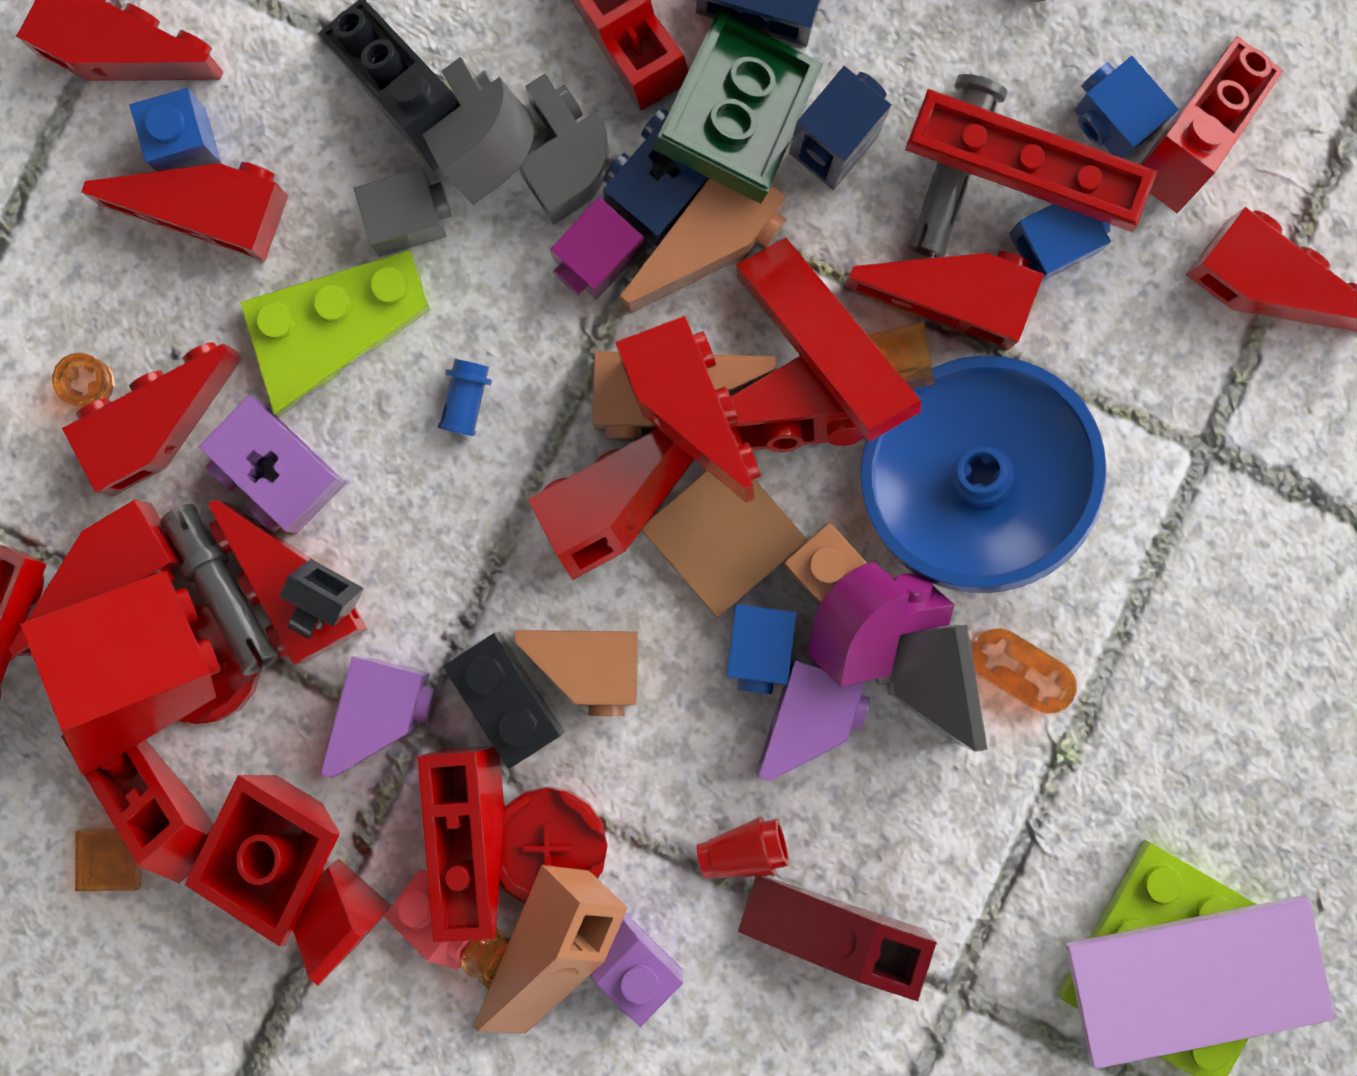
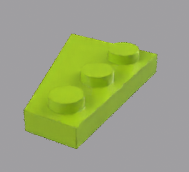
M411 250L240 302L274 415L277 417L282 416L296 406L295 403L315 388L320 385H326L340 375L339 371L369 350H375L431 310L416 260Z

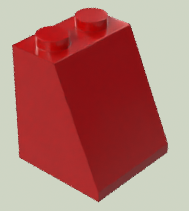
M166 570L20 624L61 731L81 775L95 771L216 698L211 678L212 675L221 672L216 655L208 638L196 641L190 624L199 621L191 597L186 587L177 591L174 590Z

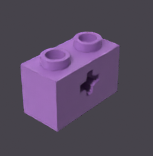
M248 395L198 446L211 459L205 466L208 472L230 491L239 486L254 501L248 507V510L266 528L274 533L281 527L284 531L297 534L346 484L279 417L275 416L268 406L251 395ZM265 457L276 461L273 467L280 476L275 481L262 478L265 470L259 463Z

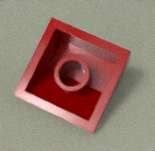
M237 775L184 885L277 946H286L336 844L340 832L322 802L277 775Z

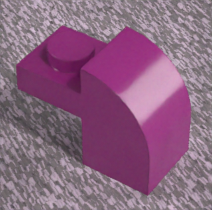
M876 562L862 565L841 578L824 597L815 615L807 654L840 687L891 676L900 635L950 625L955 604L934 587L932 582L926 577L905 573L892 578Z

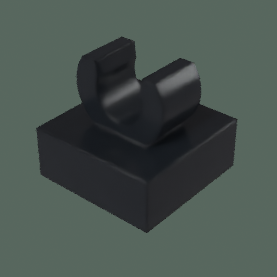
M308 560L288 576L279 595L282 599L297 606L287 628L309 640L316 628L321 630L325 623L334 627L355 608L364 588L315 560Z

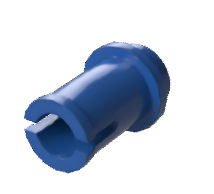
M454 359L452 370H445V375L450 376L441 419L438 422L437 428L475 437V427L485 385L491 386L492 380L487 378L488 366Z

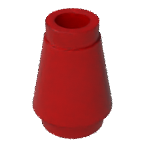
M760 816L711 838L707 842L699 843L696 847L697 858L704 879L714 877L775 876L776 869L789 866L787 844L778 819L764 821L763 817Z

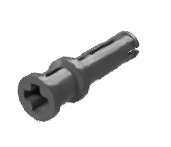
M973 74L958 75L954 84L958 91L956 99L995 112L998 103L1005 101L1008 92L1000 83ZM939 162L937 163L919 220L908 245L910 250L927 257H932L933 253L935 258L945 257L949 238L971 174Z

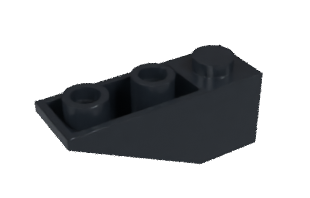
M357 0L317 34L405 140L435 171L439 166L422 134L461 105L452 91L366 0Z

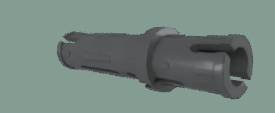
M185 504L178 507L182 519L188 528L187 530L182 529L172 510L167 512L161 518L160 525L166 531L184 562L180 569L188 582H195L202 598L208 605L239 662L242 673L244 675H251L260 671L257 661L250 651L252 647L256 649L266 668L278 659L279 654L273 649L234 577L226 566L229 562L227 553L220 546H215L194 504Z

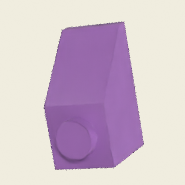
M363 655L352 656L320 775L329 778L336 777L414 732L417 722L426 724L436 693L435 688L427 687L430 673Z
M791 660L788 685H783L756 770L758 778L772 781L847 742L851 729L860 732L870 705V697L862 695L865 683L860 682L840 687L824 670Z
M625 913L605 962L590 975L596 985L640 1028L684 983L683 968L627 913Z

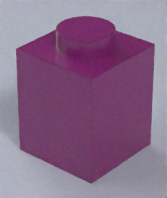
M599 196L550 248L553 260L558 264L553 273L577 296L586 290L597 300L644 250V237Z

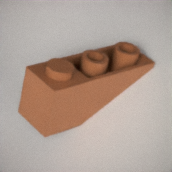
M541 865L473 1025L477 1032L526 1034L605 962L628 907L588 870Z

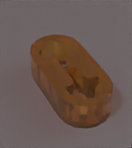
M1003 628L985 629L977 633L971 640L975 673L1022 704L1042 713H1058L1066 709L1073 702L1077 692V684L1073 672L1064 663L1014 632ZM1003 639L1007 643L1004 653L1019 663L1015 672L1002 665H995L991 671L987 669L985 665L989 657L982 652L984 644L997 645ZM1028 670L1042 676H1049L1052 671L1058 674L1054 684L1061 689L1057 698L1046 696L1040 702L1036 698L1040 689L1037 685L1024 678Z

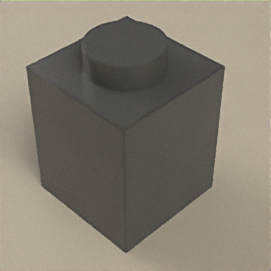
M423 167L353 187L370 246L379 257L447 237L442 219L452 217L443 185L441 182L431 185V181Z

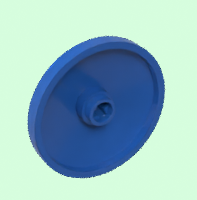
M974 356L949 361L935 366L909 381L907 384L921 399V412L870 442L866 440L861 461V488L865 507L873 527L888 551L914 574L926 577L938 586L967 593H995L1017 589L1034 583L1061 567L1077 552L1093 530L1103 505L1106 490V457L1101 433L1093 415L1078 394L1061 379L1041 367L1022 360L1000 356Z

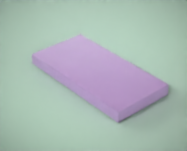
M1303 895L1065 944L1089 1061L1094 1069L1336 1020L1310 898Z

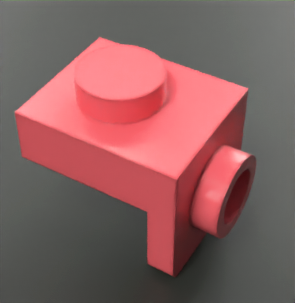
M421 868L384 915V918L427 961L457 970L464 963L471 960L483 945L484 940L433 943L427 871Z

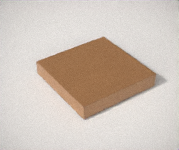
M707 470L646 523L642 532L712 613L719 618L808 540L755 479L752 480L754 500L746 503Z

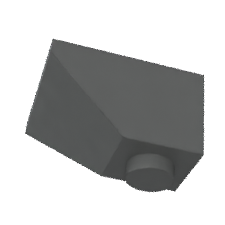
M946 625L900 635L891 676L876 679L877 685L887 684L890 696L956 744L975 752L988 750L968 626Z

